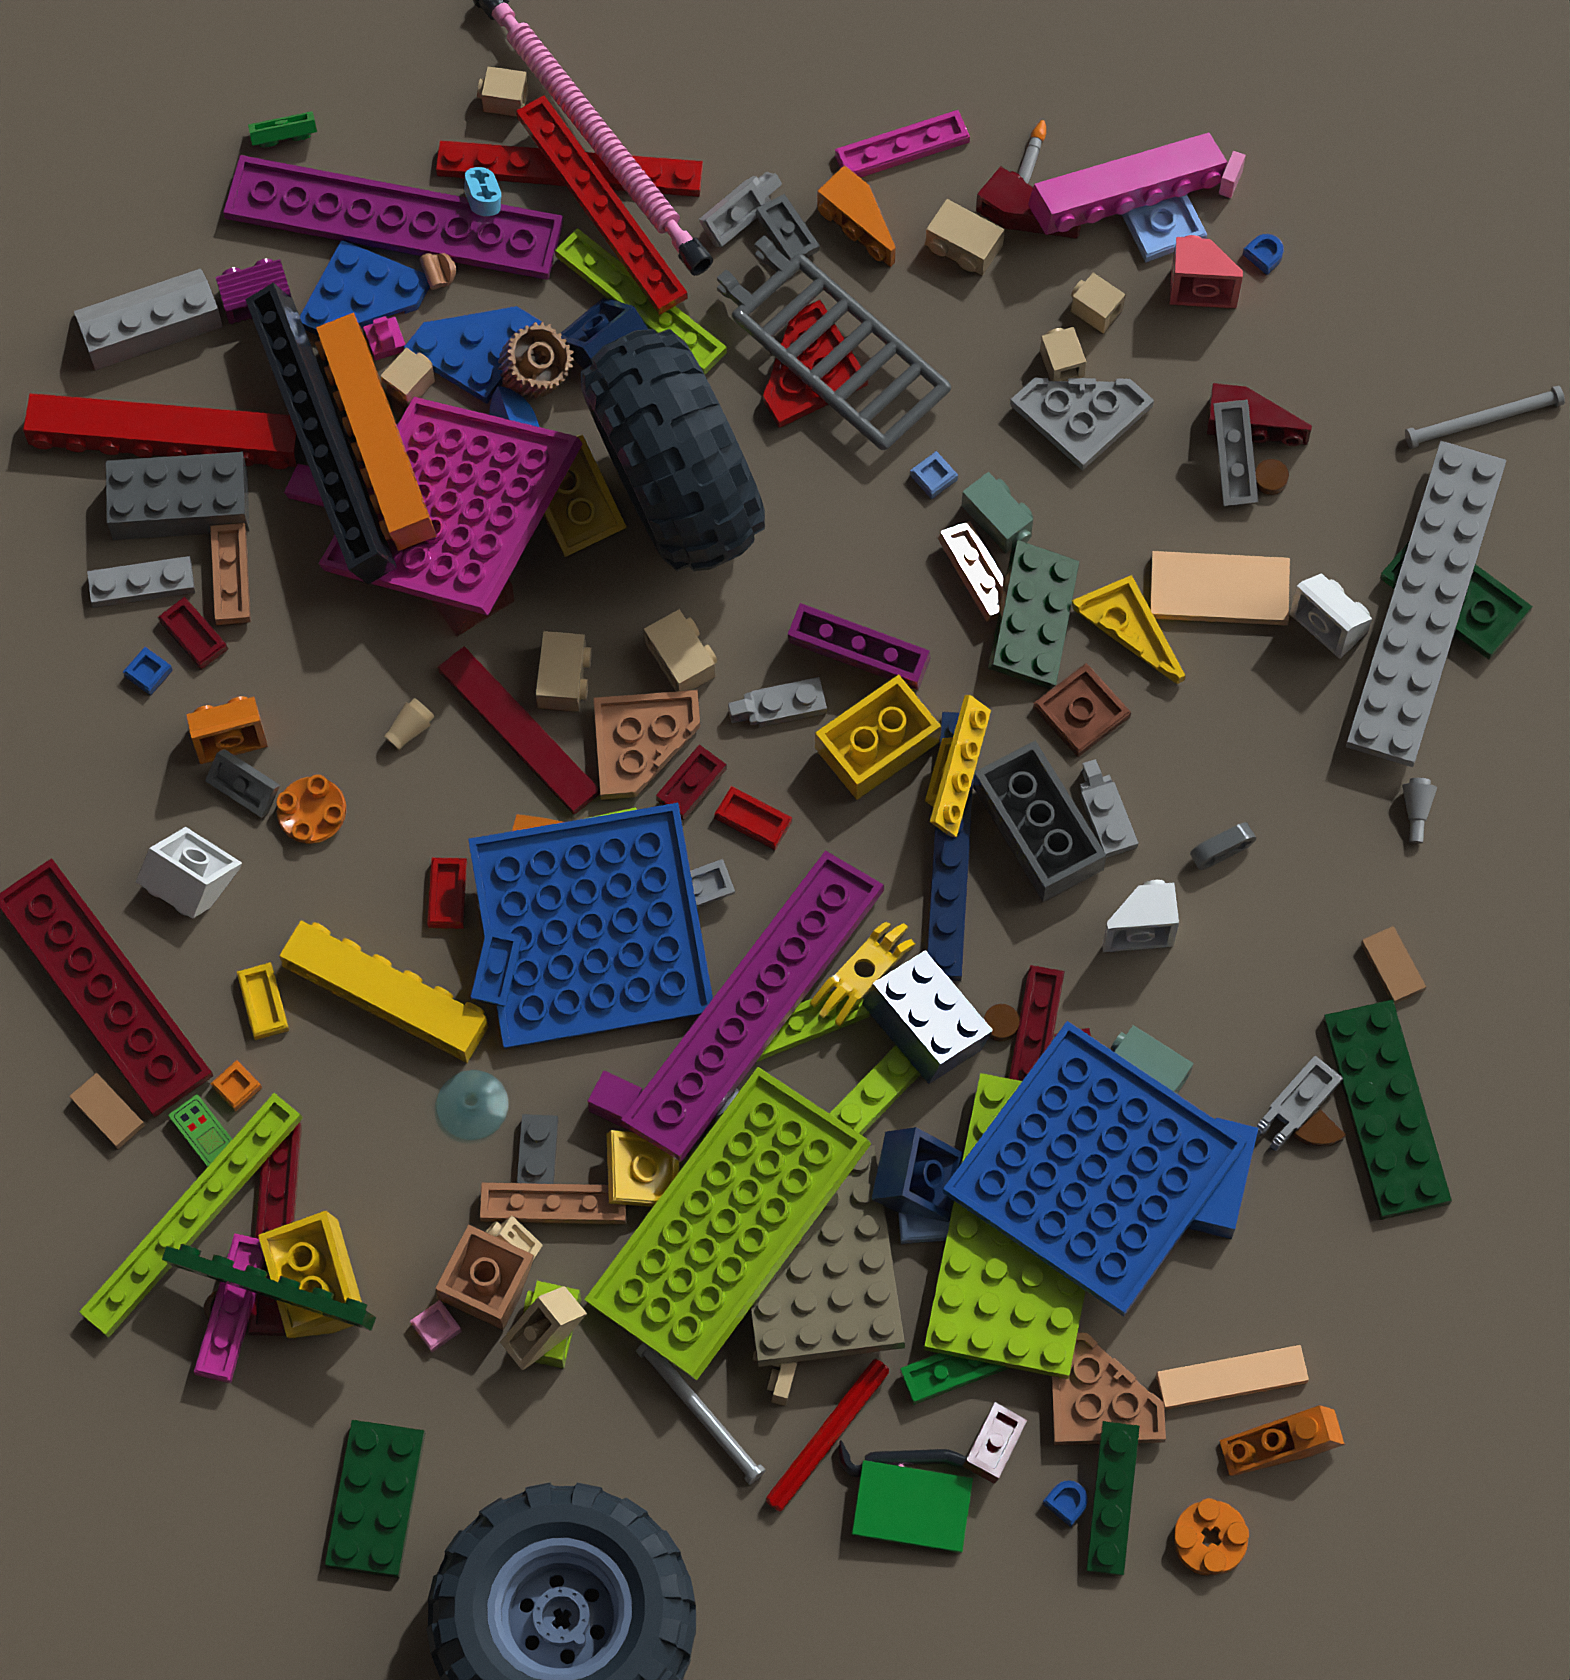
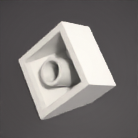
M1321 573L1302 581L1296 587L1290 615L1339 659L1368 633L1372 621L1368 610L1361 603H1354L1347 597L1341 585L1335 580H1328Z
M184 827L149 848L136 883L146 888L151 895L159 897L174 906L179 913L195 918L212 907L239 871L242 862L187 827Z
M1150 880L1145 882L1144 885H1139L1107 921L1102 945L1103 952L1173 947L1179 926L1174 883H1165L1163 880Z

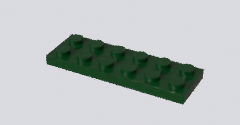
M1388 1000L1325 1014L1323 1022L1338 1074L1343 1078L1341 1085L1380 1220L1450 1205L1452 1198L1394 1001Z

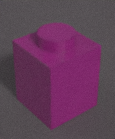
M603 1070L587 1101L589 1112L623 1127L621 1123L622 1117L643 1090L641 1087Z

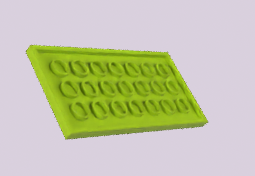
M757 1067L584 1300L697 1381L870 1147V1141Z
M980 1073L962 1162L1022 1081ZM954 1201L924 1350L1069 1379L1085 1290Z

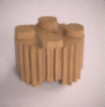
M534 322L530 327L527 325L523 329L520 328L502 347L503 350L499 354L501 358L498 360V363H501L498 368L503 371L500 376L503 377L502 382L506 388H510L516 393L521 392V396L527 394L528 398H531L533 395L535 398H538L540 395L543 397L550 394L568 376L567 372L573 367L571 364L574 361V358L571 357L573 351L569 350V345H565L567 340L561 339L562 334H556V329L551 328V324L545 326L544 322H541L539 325L537 322ZM531 356H535V362L532 360Z

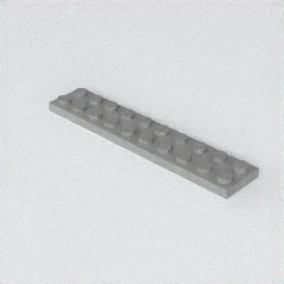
M1440 441L1348 737L1347 748L1406 766H1414L1507 460Z

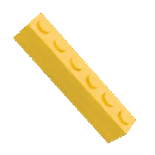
M302 920L299 922L279 955L284 968L468 1063L488 1029L487 1018L484 1015L485 1012L480 1007L470 1002H466L464 1005L454 1000V996L442 987L435 986L433 989L423 984V980L409 970H404L402 973L392 968V963L378 954H374L371 957L363 953L358 944L347 938H343L342 941L331 936V932L319 923L313 922L310 925Z

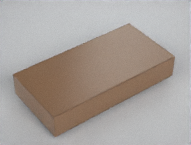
M1394 926L1361 941L1368 959L1390 1000L1394 1001V1004L1425 991L1426 985Z
M97 1073L69 1096L74 1104L117 1149L145 1126L144 1122Z

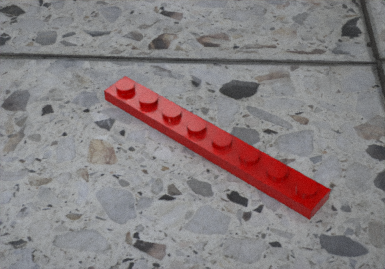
M545 95L516 110L520 123L660 315L688 299V293Z
M440 140L436 165L437 176L465 178V172L470 168L483 167L492 171L497 181L566 186L539 148ZM586 152L613 190L626 191L596 153ZM632 156L661 194L700 197L703 161Z

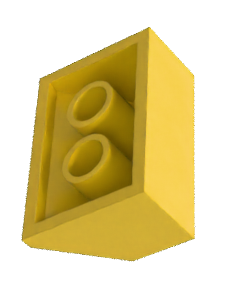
M325 1210L258 1235L271 1280L278 1282L280 1276L300 1282L299 1289L307 1292H312L313 1287H317L333 1293V1300L345 1304L346 1299L351 1298L362 1302L338 1219ZM277 1301L288 1338L335 1333L354 1326Z

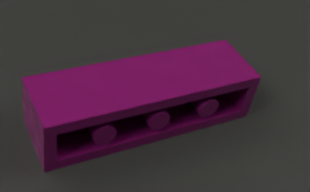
M799 603L787 634L791 644L891 680L899 674L910 688L918 691L931 660L930 650Z

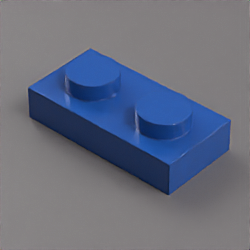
M487 928L470 997L471 1000L506 1007L522 936Z

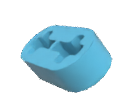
M483 167L467 170L465 172L464 191L471 210L481 216L498 214L501 208V191L494 173Z

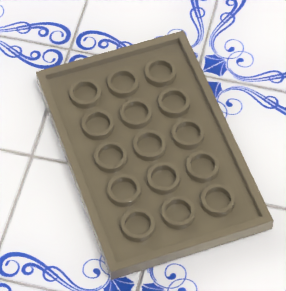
M875 1145L867 1149L751 1306L758 1367L905 1348L885 1210L882 1204L872 1200L878 1170Z

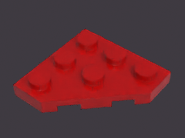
M821 299L807 305L787 323V329L781 343L782 346L787 349L828 312ZM834 323L797 357L808 369L811 370L844 340L836 324ZM851 351L821 378L834 392L861 368L853 352ZM777 358L775 359L770 380L763 394V402L779 428L828 405ZM868 380L864 384H862L857 390L865 386H868Z

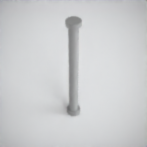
M1558 385L1551 387L1549 392L1417 430L1413 427L1405 429L1406 442L1409 448L1413 449L1418 447L1421 442L1549 405L1562 406L1565 404L1564 393Z
M642 1343L636 1350V1353L641 1358L645 1356L744 1472L746 1482L751 1485L765 1473V1468L761 1464L758 1466L667 1359Z

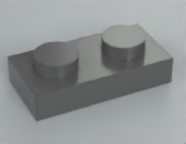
M785 194L756 208V217L779 251L788 260H791L797 254H803L808 258L819 251L820 245Z
M225 749L217 752L205 780L260 817L269 813L280 787L278 783Z
M522 1114L517 1183L554 1184L558 1116Z

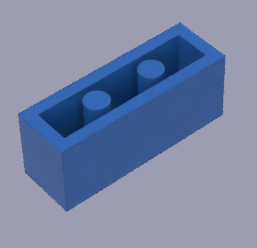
M1216 1117L1215 1120L1247 1140V1145L1195 1216L1189 1229L1232 1239L1238 1220L1258 1128Z

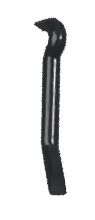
M840 1440L839 1463L850 1476L860 1477L862 1464L855 1465L851 1462V1456L842 1440ZM949 1449L875 1451L864 1456L866 1461L890 1465L948 1464L953 1467L966 1469L962 1466L966 1456Z

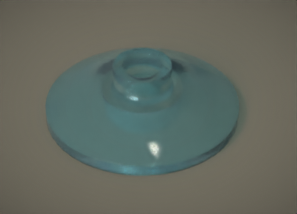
M479 1070L460 1072L448 1079L440 1089L436 1105L438 1117L444 1128L456 1137L467 1140L485 1138L498 1130L507 1116V1093L501 1082L489 1073ZM469 1096L478 1098V1102L474 1106H468L465 1104V1100Z

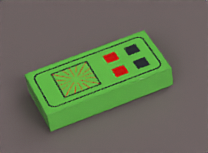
M198 1094L168 1115L206 1167L214 1161L232 1140Z

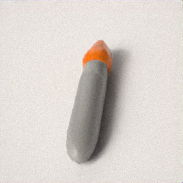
M1041 120L1032 130L1031 140L1018 172L1027 184L1030 181L1041 144L1046 137V123L1044 120Z

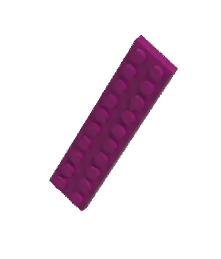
M243 155L239 157L223 212L225 219L339 241L343 240L419 256L446 253L456 263L549 280L555 250L557 249L563 226L562 215L501 204L498 214L481 216L471 210L466 197Z
M825 850L622 1117V1126L681 1162L884 892V884Z

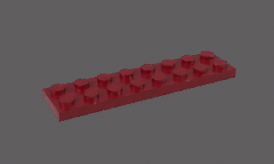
M52 858L0 893V910L154 1118L213 1077L212 1071Z

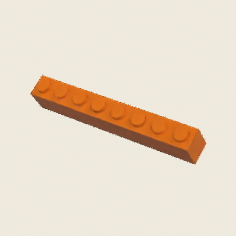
M354 312L316 327L320 341L315 342L322 361L328 359L329 366L324 367L330 385H337L338 391L333 392L340 412L346 410L347 416L343 417L342 421L349 437L355 435L356 442L351 443L358 463L362 461L365 463L366 467L360 469L367 488H374L375 493L369 496L376 514L382 513L384 516V520L379 521V525L386 541L393 539L397 550L401 551L436 537L435 529L363 331Z

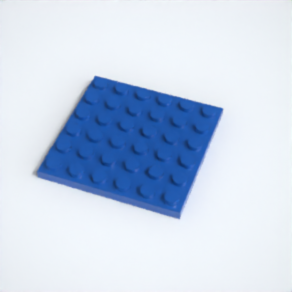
M678 803L468 839L484 935H486L488 928L522 936L506 1007L497 1005L504 1049L701 1015L713 999Z
M1067 1021L944 1186L943 1194L1124 1317L1246 1147L1247 1140Z

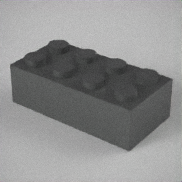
M243 452L106 461L107 524L113 540L211 534L210 526L245 523L246 531H250L248 470Z
M1036 740L974 772L973 788L1043 902L1104 870L1106 853Z

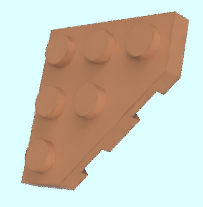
M698 690L594 698L601 800L636 797L700 728Z
M1077 1333L1069 1379L1051 1376L1054 1445L1100 1444L1102 1421L1139 1425L1138 1443H1165L1164 1402L1142 1386L1130 1371L1115 1358L1109 1356L1088 1333Z

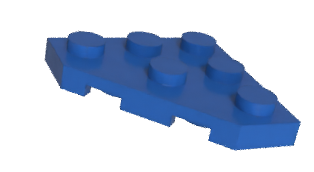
M341 240L305 305L300 319L306 331L319 336L316 327L354 312L362 329L364 326L373 324L375 319L384 316L388 317L403 311L406 314L418 310L430 286L425 273Z
M515 306L423 322L404 346V349L407 347L415 354L418 352L422 353L432 362L435 373L487 404L497 386L503 384V377L500 376L503 371L498 368L501 363H498V360L501 358L499 354L503 350L502 347L520 328L523 329L527 325L530 327L534 322H537L539 325L542 321Z

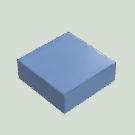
M937 451L910 470V476L931 499L958 480V474Z

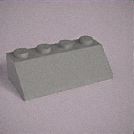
M201 268L74 311L95 370L223 327L218 307Z

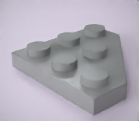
M1034 378L1010 400L1012 408L1082 471L1154 405V400L1131 379H1116V382L1096 381V378H1068V381H1048V378Z

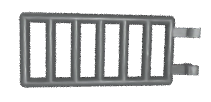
M766 236L761 237L755 243V248L758 249L755 257L763 264L769 265L776 273L752 295L739 284L737 279L727 269L717 277V281L720 283L717 291L738 305L732 313V319L880 450H887L951 390L949 381L806 256L797 254L791 260H788ZM801 270L813 280L805 290L764 327H761L749 316L797 271ZM822 291H825L837 303L786 349L773 338L780 329ZM849 312L862 323L811 370L797 359L802 352L845 313ZM871 333L886 344L835 392L821 380ZM895 354L910 365L860 413L845 401ZM920 375L934 386L923 399L885 434H882L870 423L877 414Z

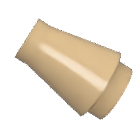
M414 698L410 703L405 702L384 737L400 750L406 743L430 727L431 724L429 722L435 716L420 701Z

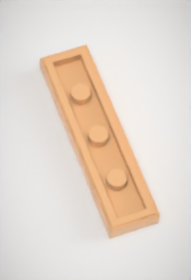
M1301 1345L1158 1371L1156 1374L1161 1398L1164 1402V1410L1308 1383L1309 1381Z

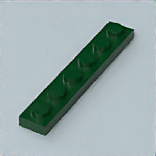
M181 1244L179 1250L166 1246L162 1260L173 1267L369 1331L373 1329L376 1317L366 1311L368 1305L360 1301L347 1298L344 1304L333 1300V1293L317 1287H313L312 1292H307L299 1289L300 1282L280 1276L278 1282L267 1279L268 1272L247 1265L245 1271L233 1267L234 1261L215 1254L212 1260L200 1257L201 1250L185 1244Z

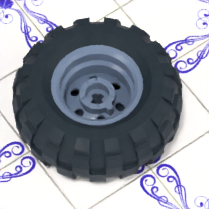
M654 329L636 330L604 345L591 358L592 365L581 371V390L616 471L658 553L676 571L690 567L693 571L711 570L742 555L754 543V535L765 529V509L737 439L693 353L687 344L671 329L656 333Z
M550 1482L525 1487L524 1492L504 1500L500 1497L478 1511L479 1515L464 1530H459L445 1549L444 1559L440 1568L432 1578L427 1600L428 1627L426 1629L430 1653L440 1680H683L691 1662V1652L696 1636V1602L691 1576H689L680 1550L667 1530H663L648 1515V1511L627 1497L621 1499L603 1491L602 1487L578 1482L575 1486H553ZM561 1576L564 1579L563 1586L551 1587L549 1584L551 1578ZM588 1589H595L599 1593V1598L597 1601L589 1602L585 1599V1592ZM526 1599L534 1602L533 1610L528 1613L520 1609V1604ZM562 1615L565 1619L569 1615L570 1627L563 1629L560 1626L556 1629V1617ZM602 1627L605 1630L604 1637L599 1640L593 1639L590 1635V1630ZM538 1638L540 1641L538 1648L532 1651L528 1650L525 1646L526 1640ZM566 1649L572 1650L575 1654V1659L570 1664H565L560 1659L562 1651Z

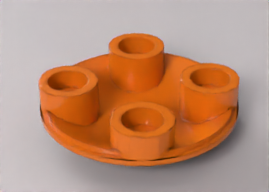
M316 774L296 780L278 795L276 801L277 819L280 827L290 838L301 843L313 844L329 839L341 828L346 816V801L343 793L333 782L327 780L322 775Z

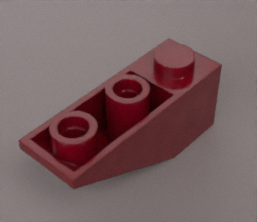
M1000 166L978 192L976 211L1002 228L1045 234L1028 205L1033 187L1027 184L1018 173L1014 171L1009 172ZM1081 225L1072 227L1065 232L1058 231L1048 235L1077 239L1080 235Z
M1213 383L1209 402L1207 435L1216 436L1213 403L1248 400L1252 442L1264 443L1275 441L1282 442L1287 446L1308 445L1312 430L1311 424L1247 386Z

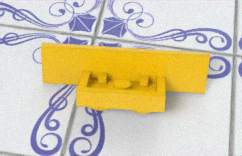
M964 695L953 737L942 738L925 802L934 807L930 822L950 837H957L991 713L989 708L971 695Z

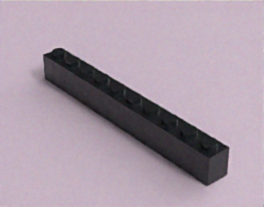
M272 283L245 300L349 571L369 585L396 569L397 566L382 533L375 509L295 303L288 294L275 283Z

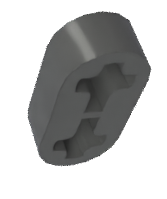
M1244 822L1202 842L1190 852V855L1199 870L1207 869L1251 846L1256 841V836L1248 823Z

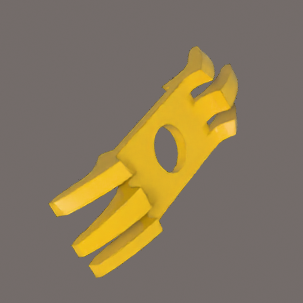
M888 922L882 923L833 977L828 978L810 1002V1005L815 1008L834 987H837L819 1013L822 1018H825L841 1000L849 996V999L835 1020V1024L840 1027L853 1008L861 1002L872 983L880 979L892 966H895L906 952L915 947L916 944L912 939H909L899 944L893 954L890 952L892 946L908 929L906 924L903 923L895 927L884 936L879 944L877 942L879 938L891 927V924ZM861 961L870 963L874 967V974L866 978L860 977L854 970L855 964Z

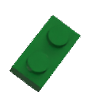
M313 111L248 124L252 146L259 144L262 148L275 146L279 143V140L292 138L293 141L305 140L311 137V133L317 132Z

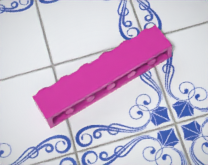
M1205 133L1035 183L1028 205L1046 235L1058 231L1065 232L1081 224L1095 223L1102 218L1115 214L1122 215L1138 207L1152 206L1165 199L1175 196L1182 197L1189 192L1202 188H1212L1221 183L1228 162L1211 134Z

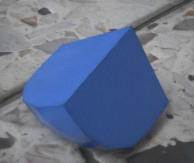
M497 386L492 396L489 415L539 427L531 405L520 394L510 388Z

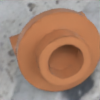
M446 253L436 255L425 254L419 258L431 290L447 287L452 284L456 276V266L449 255Z

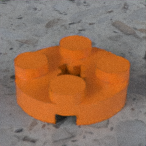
M1211 1498L1203 1499L1201 1502L1194 1503L1185 1509L1177 1520L1174 1529V1543L1178 1558L1188 1569L1200 1575L1208 1576L1209 1574L1216 1575L1230 1572L1242 1561L1248 1547L1249 1529L1241 1514L1231 1505ZM1205 1529L1208 1531L1215 1529L1219 1532L1217 1538L1221 1543L1218 1546L1214 1543H1211L1209 1546L1204 1545L1205 1536L1201 1532Z

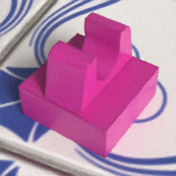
M384 316L373 320V324L363 327L375 361L404 351L406 344L396 317L387 319Z

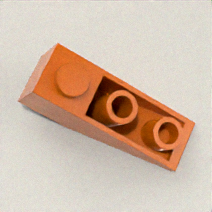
M844 165L817 191L818 210L825 219L829 221L834 220L840 225L848 238L862 243L875 260H882L891 267L895 263L896 247L871 188L864 180Z
M1321 1405L1219 1440L1229 1476L1311 1457L1345 1445L1335 1410Z

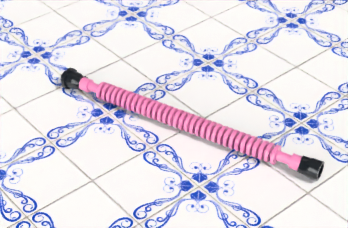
M473 0L475 6L482 8L491 20H496L500 26H505L508 30L507 41L516 50L517 54L534 73L536 78L539 79V82L553 97L554 101L557 102L573 125L576 126L577 130L590 144L591 148L594 149L610 172L613 173L628 195L632 197V200L641 209L643 214L646 215L660 234H669L672 238V245L679 253L678 258L693 276H698L707 271L713 263L712 256L697 238H692L687 231H683L679 227L680 216L678 213L675 212L674 208L661 194L659 189L656 188L640 165L637 164L621 141L618 140L617 136L600 117L595 108L581 93L579 88L576 87V84L558 64L557 60L540 41L538 36L535 35L527 23H518L516 21L515 13L508 5L510 1Z

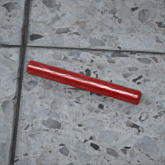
M878 1359L872 1360L766 1496V1502L773 1509L780 1512L785 1508L889 1374V1368Z

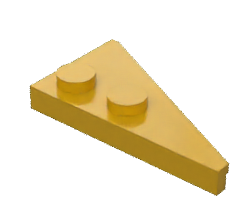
M1132 575L1072 600L1071 606L1074 611L1176 684L1185 681L1186 675Z

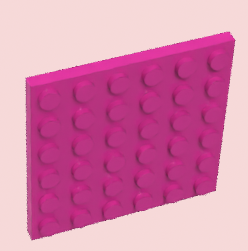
M413 397L397 428L437 536L401 551L397 550L393 539L388 540L387 543L397 568L371 584L488 615L578 454L582 442L578 436ZM334 535L319 565L324 571L363 581L349 571L336 535Z

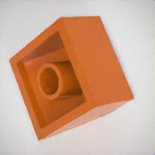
M244 696L236 697L229 700L227 704L215 707L211 705L201 706L195 709L194 712L186 714L190 735L200 764L214 761L217 752L223 749L233 755H238L268 747L254 696L250 698Z

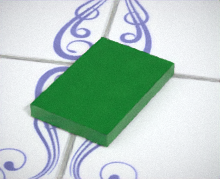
M863 1460L851 1535L962 1553L973 1478Z

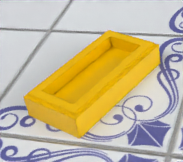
M272 963L237 971L254 1039L258 1040L290 1031Z

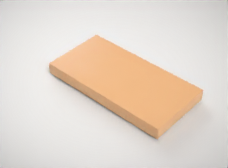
M1152 551L1150 610L1155 619L1288 625L1290 558Z

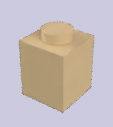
M487 67L485 79L480 78L477 90V98L482 99L484 112L517 116L516 110L525 106L528 93L527 72Z
M1092 273L1086 281L1081 280L1074 287L1071 293L1073 298L1071 312L1104 334L1123 311L1126 294L1095 273Z
M1074 327L1052 329L1041 336L1040 353L1051 381H1068V378H1082L1085 376L1087 361Z
M407 347L380 376L384 392L406 408H408L413 397L420 398L435 382L432 362L422 353L418 352L415 354Z

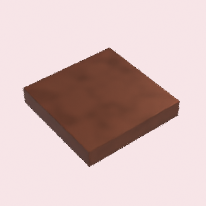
M1087 663L1033 703L1035 711L1077 757L1081 756L1131 717V711Z

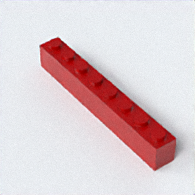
M29 393L23 428L28 444L39 449L61 447L73 452L97 450L107 455H117L119 452L132 453L142 458H150L153 455L172 457L243 452L246 466L263 464L275 469H285L297 466L300 451V441L290 415Z

